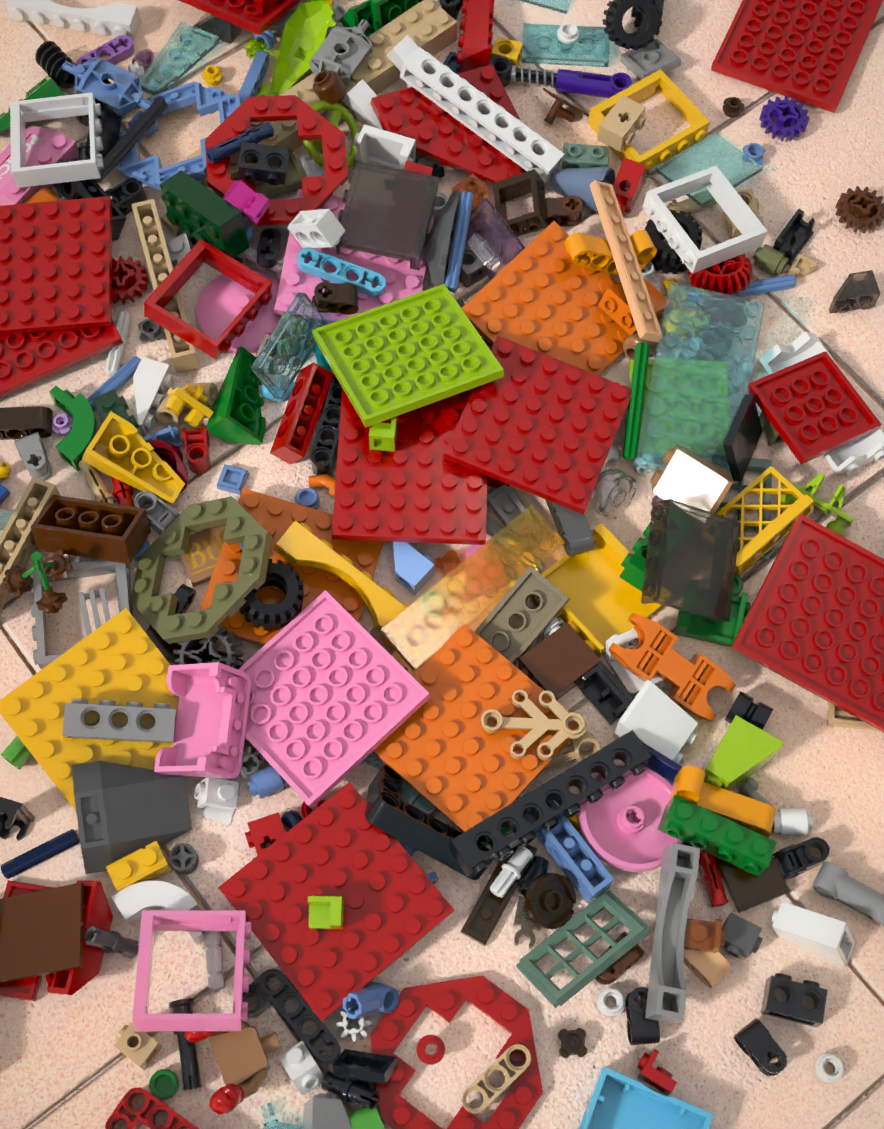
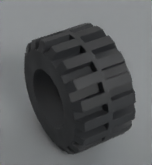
M614 0L613 2H608L609 8L608 10L604 9L603 13L606 15V19H602L603 25H606L604 31L605 34L609 35L610 41L625 49L639 50V47H647L648 42L652 43L655 40L653 38L654 35L658 36L660 31L657 28L662 26V21L659 20L662 12L658 11L659 5L653 0ZM638 7L642 14L641 25L635 32L628 34L622 25L623 16L628 9Z
M670 210L671 214L700 250L703 237L702 229H699V223L697 221L693 222L691 215L685 216V212L680 211V213H676V210ZM649 219L645 230L657 249V254L651 260L657 272L662 270L664 274H668V272L678 274L679 270L681 272L687 271V266L682 263L675 250L663 241L666 238L657 230L655 223Z
M269 559L265 583L258 590L254 588L244 598L246 602L239 609L241 615L245 614V620L248 623L253 621V627L259 628L260 625L264 626L263 630L269 631V627H274L276 631L280 630L282 624L286 626L302 609L304 585L303 581L300 580L299 573L297 571L293 572V567L290 564L285 567L283 566V561L278 560L277 563H272V559ZM265 586H275L280 588L286 597L277 604H265L255 594Z

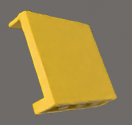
M602 523L593 528L592 535L595 542V549L593 551L571 557L566 555L541 574L570 598V601L556 617L560 616L565 623L568 622L598 658L605 654L606 641L611 636L618 633L623 634L634 627L628 620L632 613L650 618L667 604L670 596L656 579L647 592L643 593L619 577L624 570L621 563L630 552Z

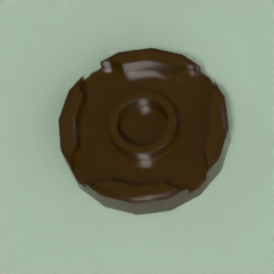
M543 873L537 876L530 883L525 898L527 914L532 922L541 928L558 929L572 918L574 913L572 911L573 905L576 904V893L569 879L558 873Z

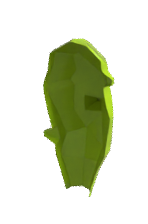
M311 0L300 3L294 14L286 21L280 48L273 49L271 52L276 58L271 90L277 95H281L293 87L303 76L311 71L309 61L327 38L329 29L336 26L337 23L332 19L334 12L328 2Z

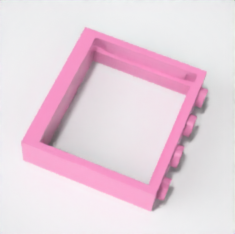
M142 910L132 1019L134 1031H241L242 1020L248 1019V1002H243V992H249V974H244V965H250V948H245V939H251V922H246V910ZM155 931H237L233 1014H148Z

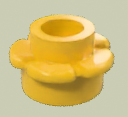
M214 65L205 67V71H202L201 74L205 83L209 86L219 85L223 78L222 69Z

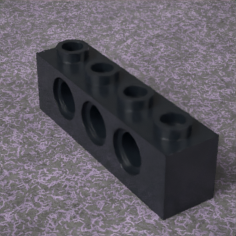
M78 159L58 160V163L72 162V161H79V160H78ZM95 179L53 184L65 200L108 196ZM113 201L112 240H118L127 218Z

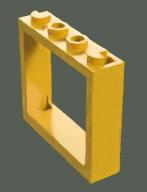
M661 69L594 106L589 112L588 124L598 134L599 125L622 95L640 103L660 92L691 125L690 127L642 155H639L631 145H625L621 152L609 146L622 162L624 158L646 165L645 172H650L658 164L667 162L675 154L684 152L692 144L701 142L707 136L710 121Z

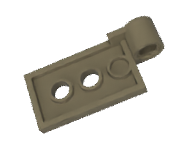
M529 566L474 632L515 666L519 658L533 645L570 601V598L532 566ZM532 595L539 596L541 600L539 607L536 609H530L527 606V600ZM515 615H521L524 619V623L519 629H513L510 625L511 618Z

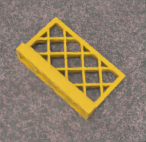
M770 466L712 517L708 526L702 525L697 530V533L730 563L733 570L740 576L789 533L796 517L800 513L808 517L814 511V500L807 494L804 496L776 469ZM771 475L778 481V488H763V482ZM749 494H760V505H745V497ZM763 494H778V505H763ZM781 494H792L797 500L792 505H781ZM730 510H741V521H726V514ZM759 510V521H744V511ZM763 510H778V517L773 521H762ZM712 526H723L722 537H711L706 531ZM726 526H741V537H726ZM744 526H759V534L755 537H744ZM725 543H740V550L731 556L725 550Z

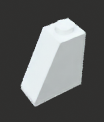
M782 901L780 908L774 911L771 920L772 927L777 936L846 968L856 943L846 922Z

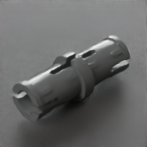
M91 926L87 929L84 936L87 945L99 947L108 954L118 953L128 958H134L139 951L138 941L125 938L116 931L108 932Z

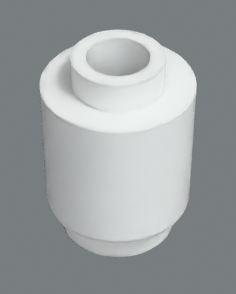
M779 808L775 813L772 831L773 833H779L780 836L807 835L808 829H812L813 826L812 815L806 812V808Z

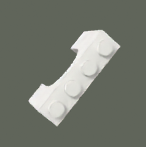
M407 34L386 56L401 71L403 63L418 46ZM362 79L344 96L343 102L363 124L383 130L370 104L371 98L377 97V95Z

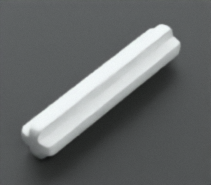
M120 311L117 316L115 326L123 343L109 350L105 367L108 375H113L121 366L132 319L131 314L127 311Z

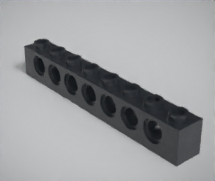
M632 730L455 837L450 842L449 850L466 876L473 872L478 875L490 867L489 863L494 859L503 860L513 852L512 848L520 843L522 846H525L536 838V833L543 829L545 832H548L559 824L558 820L567 815L570 818L576 815L582 809L580 806L588 801L590 804L597 802L604 796V791L609 788L612 790L618 789L626 782L625 778L632 774L635 777L642 774L648 769L647 764L652 756ZM619 759L623 761L625 767H618L613 760ZM591 773H599L604 780H595ZM569 787H578L582 794L575 795L571 793ZM546 801H556L559 804V808H550ZM532 814L536 817L537 821L534 823L527 822L523 815ZM510 828L514 835L506 837L501 833L500 829ZM487 842L491 850L482 851L478 848L477 843Z

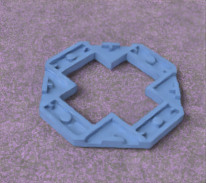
M195 81L153 95L149 99L152 103L158 97L166 101L168 107L161 115L192 106L195 103L197 104V111L200 116L212 114L219 110L220 124L243 103L237 94L227 95L221 89L211 86L205 88L202 87L201 83ZM139 111L128 123L130 127L126 132L144 112ZM158 119L143 136L152 135L159 131ZM126 132L119 133L118 141L125 135ZM206 138L200 139L202 155L162 168V161L158 154L140 160L138 140L116 165V170L123 177H134L137 181H141L142 184L161 190L160 184L181 170L198 181L207 177Z

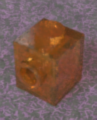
M471 174L452 188V192L460 190L458 200H460L463 191L473 193L471 213L487 202L488 186L474 174Z

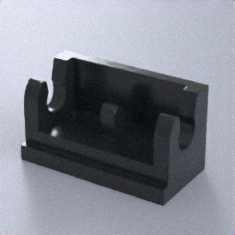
M801 209L796 211L775 240L773 248L784 253L785 257L789 258L787 264L790 266L797 254L802 251L814 234V231H812L815 225L814 218H811L806 223L803 220L804 211Z
M602 661L581 677L582 680L577 684L581 692L610 725L623 716L634 700L633 696Z
M0 797V838L6 840L11 828L18 826L20 830L16 839L20 841L24 838L30 822H34L35 817L23 803Z

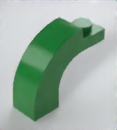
M55 386L49 391L54 404L73 418V426L70 432L56 445V449L65 462L79 471L78 463L82 460L85 450L99 430L98 422L90 403L84 395L79 393L74 397L68 390L65 389L63 391L58 386Z

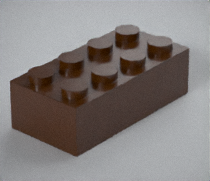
M58 495L52 496L31 525L37 550L56 552L61 549L64 551V554L131 564L151 533L146 508Z

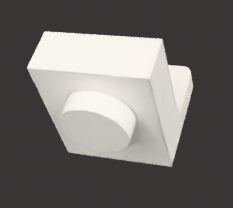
M208 777L201 780L196 785L194 791V798L197 799L196 808L202 809L205 806H211L231 811L236 809L239 782Z
M303 1041L278 1057L301 1095L314 1090L321 1082L325 1081L322 1079L324 1076Z

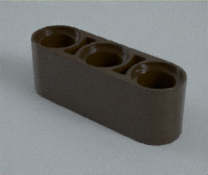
M41 406L0 408V440L21 439L36 432L39 433L41 438L50 437L52 435L53 411L50 408Z

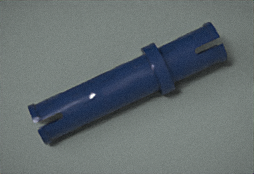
M266 122L253 129L248 128L244 130V133L206 149L207 158L211 164H214L225 157L239 152L241 142L257 144L275 135L274 129L270 122Z

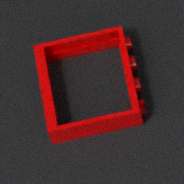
M200 239L144 301V316L217 360L222 353L228 352L235 337L239 338L243 334L247 323L256 319L259 309L263 304L267 305L273 296L271 294L272 282ZM203 263L255 293L254 297L216 341L163 309Z

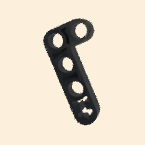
M268 969L249 984V992H243V1002L250 996H255L259 999L258 1006L253 1010H248L249 1018L260 1016L270 1006L274 1005L319 1062L324 1065H332L341 1055V1047L337 1039L279 970ZM273 977L279 978L281 984L277 990L270 991L266 988L269 979ZM289 999L299 1001L298 1009L293 1013L284 1011V1005ZM307 1021L317 1023V1029L312 1035L302 1033V1026ZM320 1037L328 1047L332 1044L334 1045L332 1048L334 1054L329 1057L327 1054L321 1056L323 1049L317 1042Z

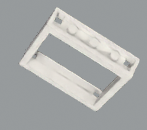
M93 92L10 102L11 174L17 188L101 178L100 168H104L102 154H99V151L103 150L102 139L99 136V133H102V125L100 119H98V116H101L100 103L96 104ZM89 115L91 159L26 167L25 122Z
M717 166L647 191L642 206L646 211L645 214L652 219L657 230L663 234L669 246L675 250L682 263L687 266L692 274L761 247L768 232ZM706 187L742 235L699 251L664 203Z

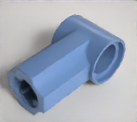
M371 981L363 989L350 992L347 997L343 998V1009L346 1011L347 1017L351 1019H358L380 1011L392 1013L398 1005L399 992L396 988Z

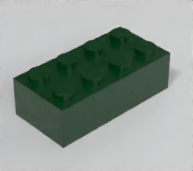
M182 170L160 184L161 198L166 205L168 220L171 224L179 226L186 235H191L197 241L202 239L233 259L250 248L240 210Z

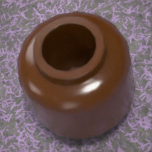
M332 70L319 72L315 76L313 91L318 98L331 105L339 104L343 101L347 88L340 76Z

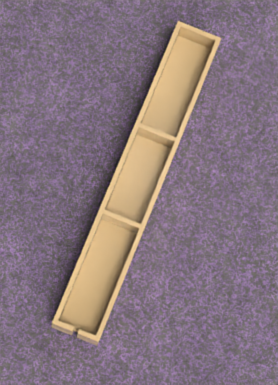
M423 0L367 37L372 42L373 52L370 53L368 51L350 77V85L346 86L345 95L362 79L376 95L401 79V71L386 55L407 34L418 47L435 56L457 41V21L433 0ZM314 73L279 96L296 95L309 106L320 101L313 91ZM343 101L339 103L340 105H343L350 113L352 112ZM321 110L317 113L329 121L332 110ZM297 120L268 121L272 125L275 135L257 143L289 148L292 152L304 144L303 140L298 141ZM251 122V129L266 122ZM201 148L189 155L187 160L202 155ZM240 151L230 155L231 180L238 177ZM207 177L198 180L199 183L215 193L208 186Z

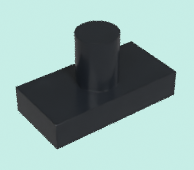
M344 1049L332 1065L333 1075L358 1079L360 1085L372 1090H377L376 1083L386 1084L398 1068L397 1057Z

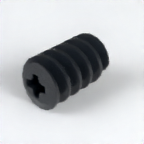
M54 41L42 43L35 54L36 63L60 88L70 89L74 87L75 76L62 70V66L65 61L73 65L76 64L72 62Z

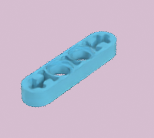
M304 248L298 253L297 266L305 273L333 283L355 284L358 292L371 297H379L385 290L386 280L380 273L311 248ZM307 257L311 258V261H309V263L304 262V260H306ZM318 261H321L320 268L316 267L318 265ZM332 264L337 270L334 273H328L324 270V266ZM350 272L356 273L359 279L350 281L346 274ZM363 277L366 278L364 284H362ZM374 282L378 283L376 288L371 287Z

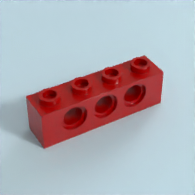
M314 362L299 370L270 454L288 464H292L305 457L333 373Z

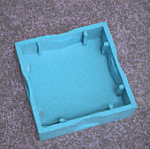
M603 1066L598 1074L579 1129H709L714 1114L675 1097L656 1093L643 1083Z

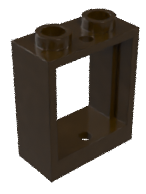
M535 169L493 183L497 229L506 241L548 227L544 181ZM532 193L534 212L508 220L506 202Z

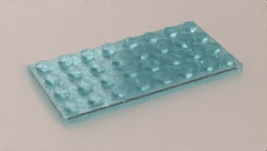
M670 282L660 328L663 338L659 339L657 343L640 428L637 457L634 460L633 467L660 471L665 463L662 460L666 451L669 448L673 449L677 443L728 470L731 476L723 443L745 394H749L765 302Z

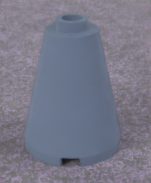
M608 166L557 169L555 173L551 174L549 185L552 187L553 192L564 197L577 196L582 200L583 206L598 212L590 184L597 180L613 185L615 171L612 167Z

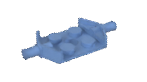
M94 57L83 64H78V66L65 61L62 66V70L75 76L76 94H79V92H93L94 99L117 109L118 116H122L137 107L147 110L152 102L144 99L143 94H141L140 77L99 57ZM111 79L114 82L111 84H105L102 81Z

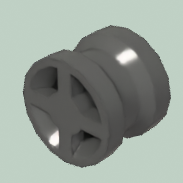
M180 843L170 851V864L177 873L188 875L197 869L199 857L191 845Z

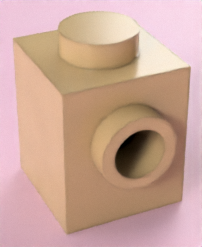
M133 1022L129 1026L125 1025L121 1028L115 1037L117 1041L113 1045L143 1070L147 1068L163 1047L145 1031H134Z

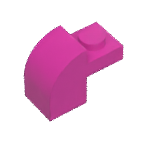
M235 180L222 198L240 210L242 216L255 224L258 223L270 206L267 202L268 198L262 193H255L241 180Z

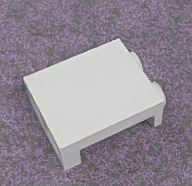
M365 124L361 132H357L355 136V160H357L358 170L362 171L366 162L399 171V168L404 170L406 161L416 163L415 139Z

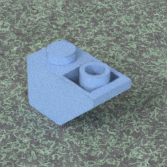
M393 542L396 581L415 596L435 575L434 561L427 554H421L415 550L411 542Z

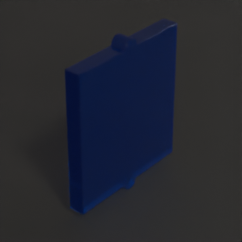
M643 743L652 756L647 767L674 783V779L682 766Z

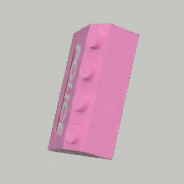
M28 125L25 128L26 167L58 163V160H79V150L76 141L61 132ZM11 143L0 153V206L23 204L40 189L47 187L52 190L54 188L53 184L17 188L11 174Z

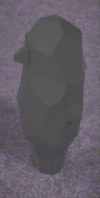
M460 190L451 193L445 206L438 212L430 233L424 235L422 242L427 245L424 256L431 282L434 286L445 284L460 200H458Z

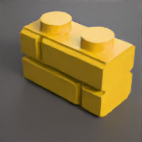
M157 841L148 844L145 849L141 848L106 866L117 892L135 883L154 881L172 871Z

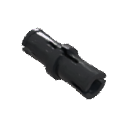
M330 1071L325 1073L322 1078L328 1081V1084L321 1082V1088L341 1096L343 1101H354L371 1110L378 1103V1101L372 1098L379 1099V1091L360 1085L358 1080L352 1078L347 1080L333 1075Z

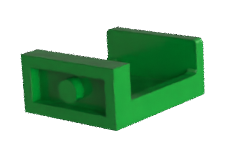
M687 579L674 634L731 647L742 625L743 617H746L750 610L751 603L746 602L748 594L742 593L741 597L697 588V581Z

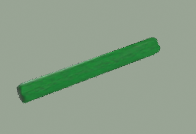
M639 342L635 347L631 381L632 392L628 407L623 458L626 460H635L638 453L650 350L649 344Z

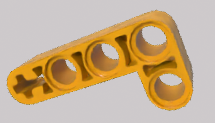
M638 230L630 236L641 270L657 254V249L646 230ZM573 233L566 238L564 245L575 265L619 276L608 240L583 233Z
M686 765L680 769L674 779L669 802L674 795H677L767 838L771 836L776 809L773 806L705 783V771L696 766Z

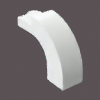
M164 881L135 883L112 896L124 919L130 925L142 918V910H201L196 901L186 891ZM187 931L196 945L205 940L203 931Z

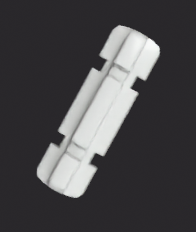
M211 933L205 936V946L208 948L206 950L207 973L210 974V977H208V987L210 990H219L224 988V977L221 975L223 973L222 950L219 948L221 946V936L219 933Z

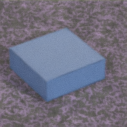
M224 464L216 485L217 489L241 495L249 475L248 470Z

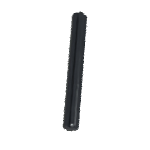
M158 97L103 158L104 168H100L101 178L95 179L96 182L101 183L167 109L168 105L164 99Z

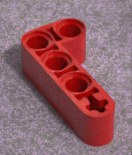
M134 1087L124 1095L105 1124V1129H114L118 1121L125 1120L128 1125L127 1129H139L142 1124H145L150 1129H199L150 1092L140 1087ZM143 1094L146 1099L145 1105L139 1110H134L132 1106L134 1097ZM161 1111H167L169 1115L168 1123L163 1127H157L155 1123L157 1114Z

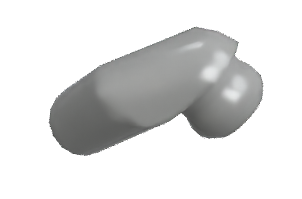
M747 778L745 783H741V792L746 797L773 806L756 791L759 788L756 780Z

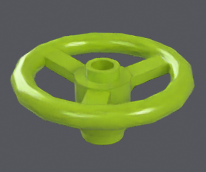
M320 100L310 107L316 112L332 110L329 122L337 127L340 117H342L351 131L353 141L351 153L346 150L347 166L349 169L356 162L354 139L357 132L360 133L359 127L353 115L343 105L338 103L331 105L324 100ZM303 140L310 157L320 167L324 168L323 156L318 152L321 150V153H323L322 140Z

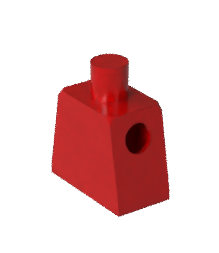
M627 158L623 159L613 184L622 215L624 212L631 213L643 188L646 165Z

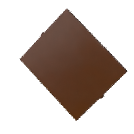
M80 882L0 899V983L83 968V883Z

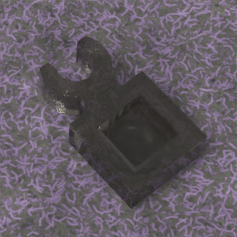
M519 896L513 925L521 926V929L515 934L514 945L518 946L520 937L527 936L530 940L529 948L532 949L535 944V935L532 931L533 929L541 931V927L534 924L529 918L525 907L526 897Z

